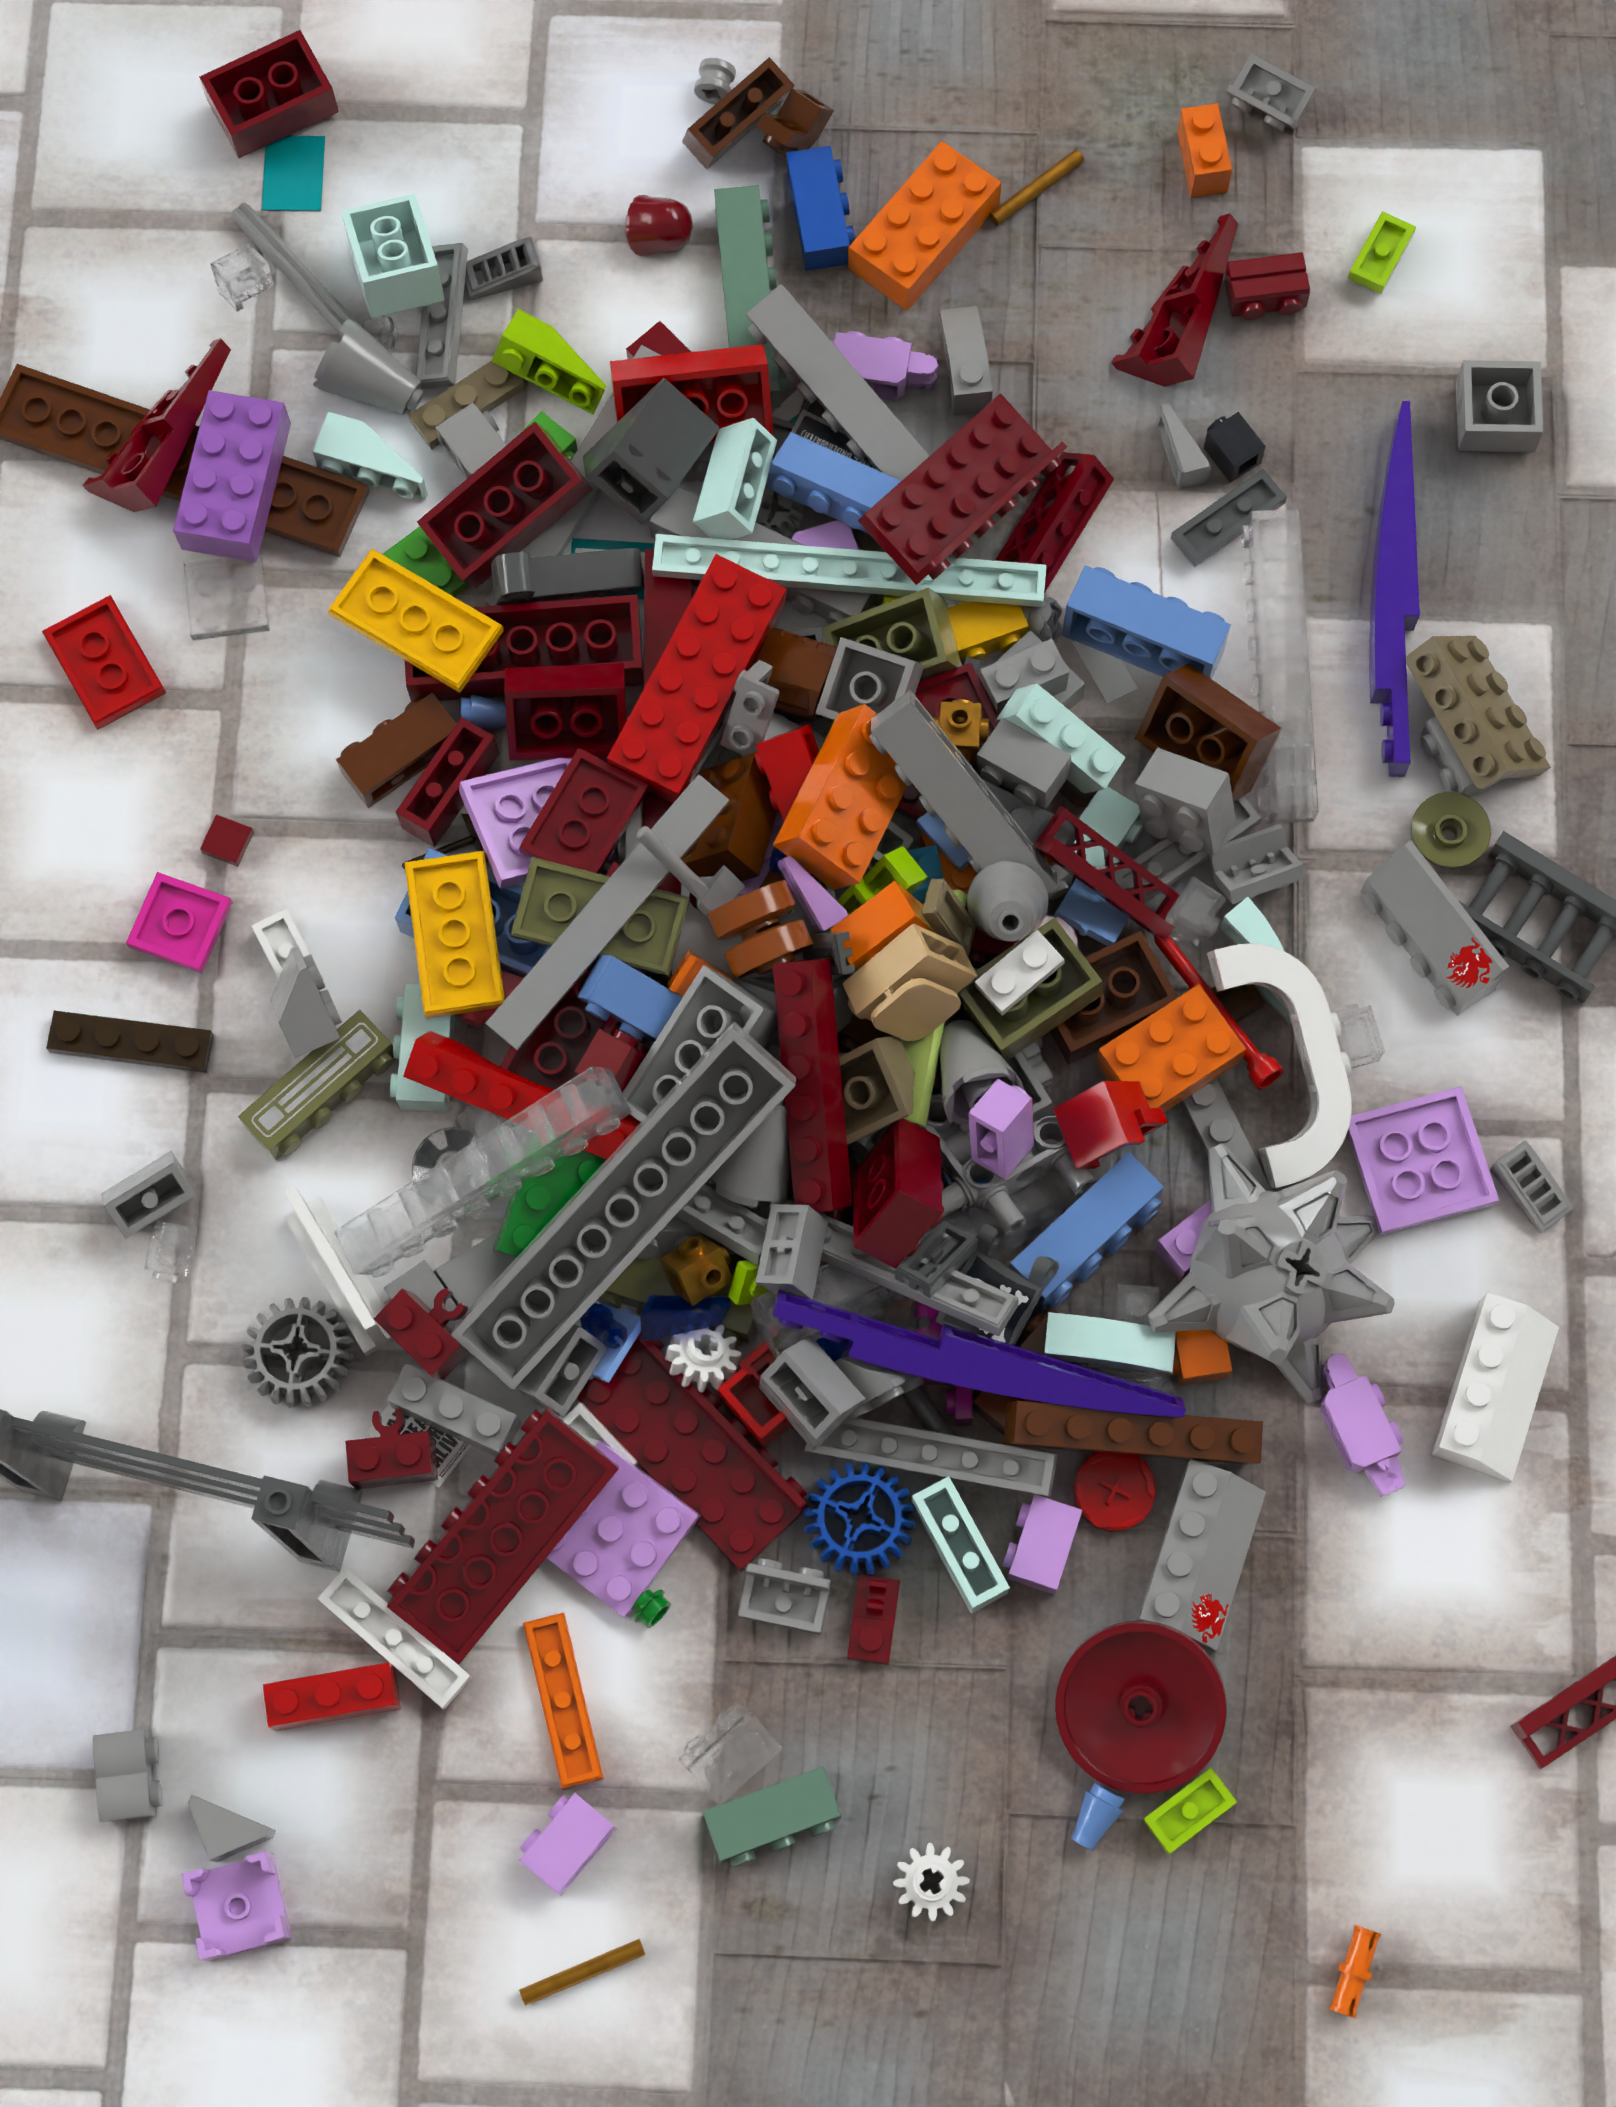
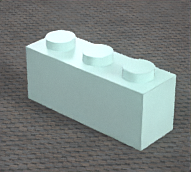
M754 417L721 428L717 432L693 523L710 538L733 540L753 533L777 439Z
M1037 683L1016 689L995 720L999 723L1004 718L1070 754L1071 773L1067 780L1084 794L1105 789L1126 758Z
M405 983L404 996H398L396 1005L397 1020H402L401 1035L395 1034L393 1056L394 1059H399L398 1073H392L390 1096L396 1098L400 1110L449 1112V1095L407 1079L403 1075L415 1039L428 1031H433L454 1040L456 1014L426 1019L420 984Z
M948 1476L912 1495L911 1504H914L920 1521L970 1613L972 1614L1007 1595L1010 1587L950 1477Z

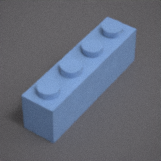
M790 432L770 464L767 488L780 496L788 497L806 505L818 513H824L846 523L852 528L868 533L858 520L901 481Z
M600 954L577 996L588 1003L585 1010L604 1021H607L610 1016L622 1023L619 1029L621 1032L638 1041H641L644 1036L653 1042L656 1041L683 998L614 956Z

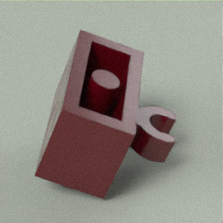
M447 1288L437 1293L432 1310L415 1293L401 1289L376 1315L374 1320L428 1374L444 1380L469 1354V1351L451 1336L452 1330L447 1326L449 1321L461 1319L466 1314L468 1307L460 1303L453 1311H447L446 1301L453 1294Z
M400 1408L395 1409L396 1420L391 1426L382 1425L381 1413L374 1411L372 1423L374 1428L380 1433V1437L345 1441L349 1483L356 1489H366L439 1480L435 1438L429 1431L400 1434L406 1423L405 1415Z

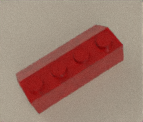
M763 344L610 361L617 422L656 384L665 378L719 426V429L754 417L771 435H774L768 362ZM717 433L715 434V436L712 438V440H711L710 442H713V441L716 440Z

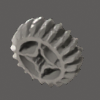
M307 1297L301 1298L298 1308H295L291 1298H286L284 1301L285 1310L280 1311L275 1303L269 1305L273 1316L268 1320L263 1314H257L256 1319L262 1327L260 1330L254 1327L247 1329L248 1335L256 1340L255 1342H246L242 1345V1349L245 1352L254 1355L246 1357L242 1363L245 1368L254 1369L247 1378L252 1384L261 1382L257 1389L260 1395L265 1396L272 1391L271 1401L276 1405L286 1395V1403L289 1408H295L298 1397H301L304 1406L308 1408L312 1406L311 1395L317 1394L322 1402L328 1400L327 1394L323 1390L328 1385L336 1392L341 1389V1386L334 1378L337 1375L343 1378L349 1377L350 1372L341 1366V1363L353 1362L354 1355L342 1350L353 1346L354 1340L352 1337L342 1336L349 1329L345 1321L336 1323L339 1314L335 1309L325 1313L326 1305L324 1302L319 1300L310 1310V1300ZM309 1323L318 1325L327 1332L330 1340V1349L310 1343ZM292 1324V1330L287 1338L278 1341L272 1340L281 1329ZM299 1345H302L307 1353L299 1354L298 1360L295 1362L290 1352L297 1351ZM267 1356H272L276 1360L286 1362V1373L289 1375L288 1383L280 1381L271 1375L267 1365ZM327 1362L318 1375L308 1381L301 1382L305 1379L306 1371L311 1366L317 1364L324 1365Z

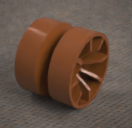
M786 880L778 881L749 892L707 914L718 940H727L740 935L743 939L742 942L731 947L724 954L735 979L743 978L756 972L758 976L773 971L772 964L796 960L795 955L814 945L804 920L779 923L778 918L792 911L797 905Z

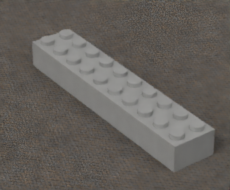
M734 1021L470 1307L466 1314L459 1319L452 1330L451 1336L514 1390L796 1086V1077Z

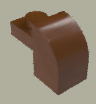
M791 89L778 114L763 113L756 127L766 133L762 142L786 157V152L809 149L819 138L834 110L804 90Z

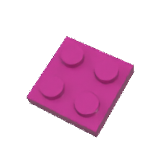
M157 872L126 944L131 949L202 974L233 902L227 896Z

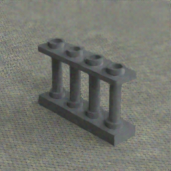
M1503 831L1489 854V857L1494 859L1496 866L1470 905L1467 906L1462 902L1460 904L1502 958H1511L1519 963L1522 970L1529 976L1539 980L1543 978L1556 986V991L1564 998L1585 1003L1595 988L1592 983L1585 979L1611 939L1616 938V900ZM1516 873L1526 879L1530 887L1502 928L1482 914L1508 875ZM1550 894L1563 902L1564 909L1536 949L1516 936L1543 895ZM1584 915L1597 923L1599 929L1571 971L1551 957L1577 917Z

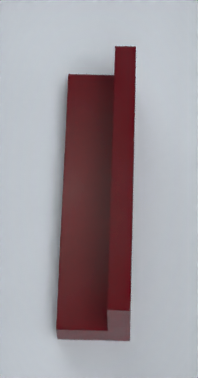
M1068 452L1060 454L1059 459L1062 463L1046 477L995 560L1012 562L1019 558L1018 563L1046 565L1044 593L1114 480L1095 455ZM1069 466H1076L1071 474L1062 479ZM1057 496L1053 504L1043 509L1049 500ZM1038 527L1034 535L1024 540L1030 531Z
M1060 806L1033 847L1148 933L1166 941L1175 927L1165 921L1181 895L1067 809ZM1065 820L1074 826L1075 844L1064 845L1059 840L1053 838ZM1083 834L1086 835V836H1087L1088 838H1090L1091 840H1089V841H1084V836H1083ZM1102 847L1105 865L1093 867L1086 861L1085 848ZM1113 857H1115L1120 862L1113 863ZM1124 868L1131 869L1134 887L1123 889L1117 885L1114 871ZM1142 878L1149 884L1142 885ZM1159 890L1166 897L1158 909L1153 912L1145 906L1143 892Z
M1616 1655L1510 1726L1539 1769L1544 1768L1616 1719V1705L1602 1702L1604 1686L1611 1681H1616ZM1596 1692L1595 1701L1585 1699ZM1576 1704L1594 1707L1591 1725L1585 1729L1567 1725L1569 1710ZM1600 1708L1610 1710L1609 1713L1599 1719ZM1562 1714L1560 1724L1551 1722ZM1543 1726L1559 1730L1557 1747L1545 1756H1543L1530 1737L1531 1734ZM1566 1732L1576 1734L1575 1736L1564 1742Z

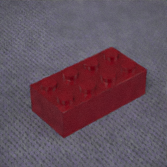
M534 421L419 519L417 523L460 579L477 589L492 576L491 564L495 557L522 551L594 489L550 433Z

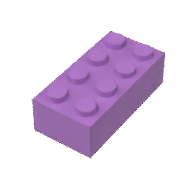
M208 391L173 529L181 550L257 562L291 426L283 402Z

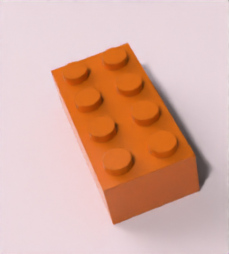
M941 141L848 247V269L908 311L989 218V213L1000 205L1002 182Z
M866 704L838 713L773 843V846L785 855L794 858L804 869L832 890L861 882L907 787L895 770L894 766L897 763L889 753L882 755L870 739V734H872L871 718L877 713Z

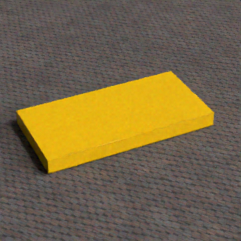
M374 549L370 550L328 609L331 617L459 693L504 631L503 626Z
M477 851L404 862L425 1018L429 1019L499 1008L505 1001L485 852Z

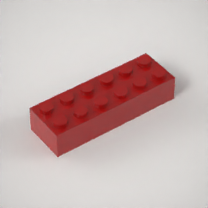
M715 554L607 757V763L649 784L648 792L673 804L690 784L693 775L722 724L727 710L732 705L736 695L734 686L738 676L743 670L748 671L756 660L768 633L785 604L787 588Z

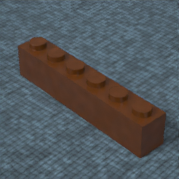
M1014 1401L1007 1403L1004 1445L1185 1460L1193 1459L1197 1461L1245 1465L1260 1464L1263 1421L1184 1415V1417L1156 1416L1059 1404Z

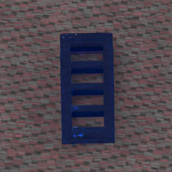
M651 1295L640 1313L642 1340H655L720 1325L723 1323L731 1307V1300L728 1297H706L692 1306L680 1296Z

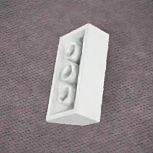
M1490 1292L1483 1296L1477 1306L1431 1454L1432 1456L1508 1482L1513 1481L1559 1326L1528 1305Z

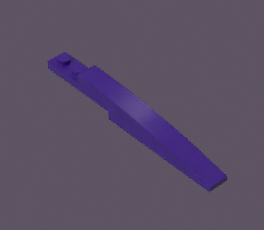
M1402 401L1387 461L1376 533L1370 605V703H1381L1380 725L1387 726V739L1382 741L1381 757L1382 763H1388L1389 777H1405L1411 763L1405 631H1414L1420 616L1410 401Z
M778 1290L773 1304V1316L778 1317L779 1322L784 1326L799 1330L803 1329V1326L820 1330L819 1335L835 1342H842L844 1338L849 1339V1357L907 1374L1005 1396L1080 1408L1169 1417H1184L1186 1412L1181 1397L943 1324L939 1338L936 1339L782 1290Z

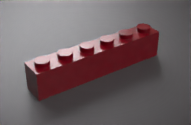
M830 958L775 963L772 965L781 1064L796 1077V1086L785 1096L794 1205H809L816 1212L834 1211L853 1204Z

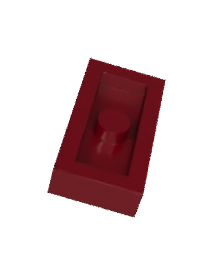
M859 1574L847 1654L848 1660L889 1665L900 1580Z

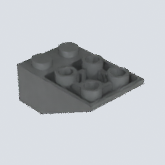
M663 378L583 455L586 478L642 525L670 498L715 436L719 426L668 380Z

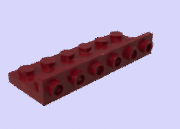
M999 394L869 509L858 522L915 585L920 583L927 575L932 580H935L951 565L946 559L950 554L955 559L959 558L974 544L969 539L973 533L978 538L984 535L996 524L991 518L995 513L1002 518L1018 503L1014 498L1017 493L1024 498L1040 483L1035 476L1041 473L1046 478L1062 463L1057 456L1067 446L1062 441L1051 450L1006 398Z
M648 1328L644 1333L642 1331L639 1333L609 1383L595 1377L591 1380L588 1379L576 1399L589 1409L638 1461V1465L652 1479L701 1515L695 1524L742 1572L748 1563H752L803 1514L804 1509H807V1503L803 1499L807 1492L793 1477L790 1476L785 1480L774 1469L779 1464L764 1447L761 1446L756 1450L746 1440L750 1433L735 1417L728 1421L717 1410L721 1403L706 1387L703 1392H699L692 1383L683 1387L682 1380L684 1375L682 1373L670 1375L669 1371L672 1362L666 1360L665 1355L661 1352L665 1345Z
M547 1406L542 1413L537 1409L531 1413L520 1428L525 1432V1435L516 1446L511 1442L505 1445L494 1459V1462L499 1465L489 1479L484 1474L478 1478L467 1492L472 1498L462 1511L458 1507L451 1511L440 1526L445 1530L436 1543L429 1539L414 1557V1560L419 1564L409 1576L402 1572L387 1590L392 1595L387 1608L458 1665L619 1469L615 1462L555 1415V1411L550 1406Z

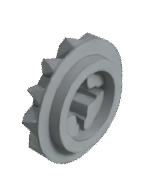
M766 484L755 523L788 538L797 531L802 523L804 514L803 504L788 497L780 496L768 489ZM775 499L777 500L779 510L783 512H776L771 523H769L767 510L763 509V507L769 508L771 502H774Z

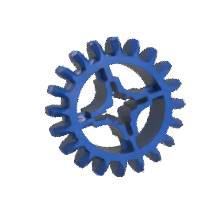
M847 1463L845 1464L847 1477L841 1479L838 1471L833 1468L829 1471L830 1478L833 1481L831 1486L823 1479H819L816 1482L817 1487L824 1494L822 1496L816 1493L808 1494V1501L818 1507L817 1509H804L803 1515L805 1518L816 1520V1523L806 1525L804 1531L806 1535L819 1534L817 1538L810 1542V1548L817 1550L822 1546L826 1547L820 1556L821 1562L826 1563L833 1555L836 1556L837 1560L834 1570L837 1572L843 1569L845 1561L850 1562L851 1576H857L858 1564L866 1563V1572L870 1576L874 1575L873 1561L878 1560L881 1567L887 1570L890 1568V1562L886 1554L890 1553L898 1560L903 1557L902 1550L896 1545L897 1542L903 1545H911L912 1538L903 1533L902 1529H915L916 1521L903 1518V1516L915 1512V1506L911 1503L901 1505L900 1502L905 1500L910 1492L907 1488L897 1492L893 1491L899 1482V1477L896 1475L892 1476L886 1483L883 1482L884 1467L879 1466L875 1476L872 1477L868 1475L869 1463H862L860 1475H854L852 1464ZM866 1487L861 1498L854 1503L836 1502L833 1500L835 1496L846 1489ZM878 1493L887 1499L893 1509L895 1517L894 1527L885 1524V1520L876 1516L873 1511ZM869 1501L866 1509V1519H872V1524L862 1523L859 1528H856L853 1537H851L853 1533V1519H848V1515H858L860 1510H863L866 1502ZM826 1511L835 1515V1518L842 1521L846 1526L841 1546L830 1537L824 1521ZM865 1535L887 1538L883 1544L873 1550L864 1552L853 1551L859 1539Z

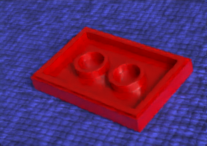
M111 595L42 631L97 730L166 694L164 687Z

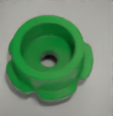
M648 1589L636 1600L633 1605V1609L636 1611L634 1615L636 1623L639 1621L647 1628H651L667 1613L671 1603L663 1596L665 1592L662 1589L657 1590L655 1593Z

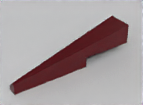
M1230 213L1218 218L1219 227L1217 232L1209 242L1207 240L1200 242L1196 248L1199 256L1190 267L1182 266L1152 306L1153 315L1143 330L1135 329L1131 334L1130 338L1133 344L1124 355H1116L1111 363L1117 370L1163 387L1194 379L1238 227V223Z
M221 338L213 340L209 345L211 348L198 366L191 365L185 371L189 379L179 390H168L130 432L132 435L118 454L112 452L105 459L109 464L105 472L99 477H89L82 486L89 493L132 512L157 506L204 408L208 391H212L231 351Z

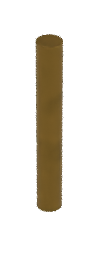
M1077 149L1073 150L990 212L989 217L996 226L1000 225L1083 163L1084 157Z
M637 1939L521 1988L519 1991L526 2006L646 1954L640 1939Z

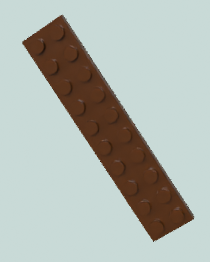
M16 364L0 398V439L103 474L109 467L105 459L112 452L117 454L120 452L132 435L130 432L150 409ZM194 426L162 496L181 501L199 426ZM283 456L265 532L341 557L369 494L368 485Z

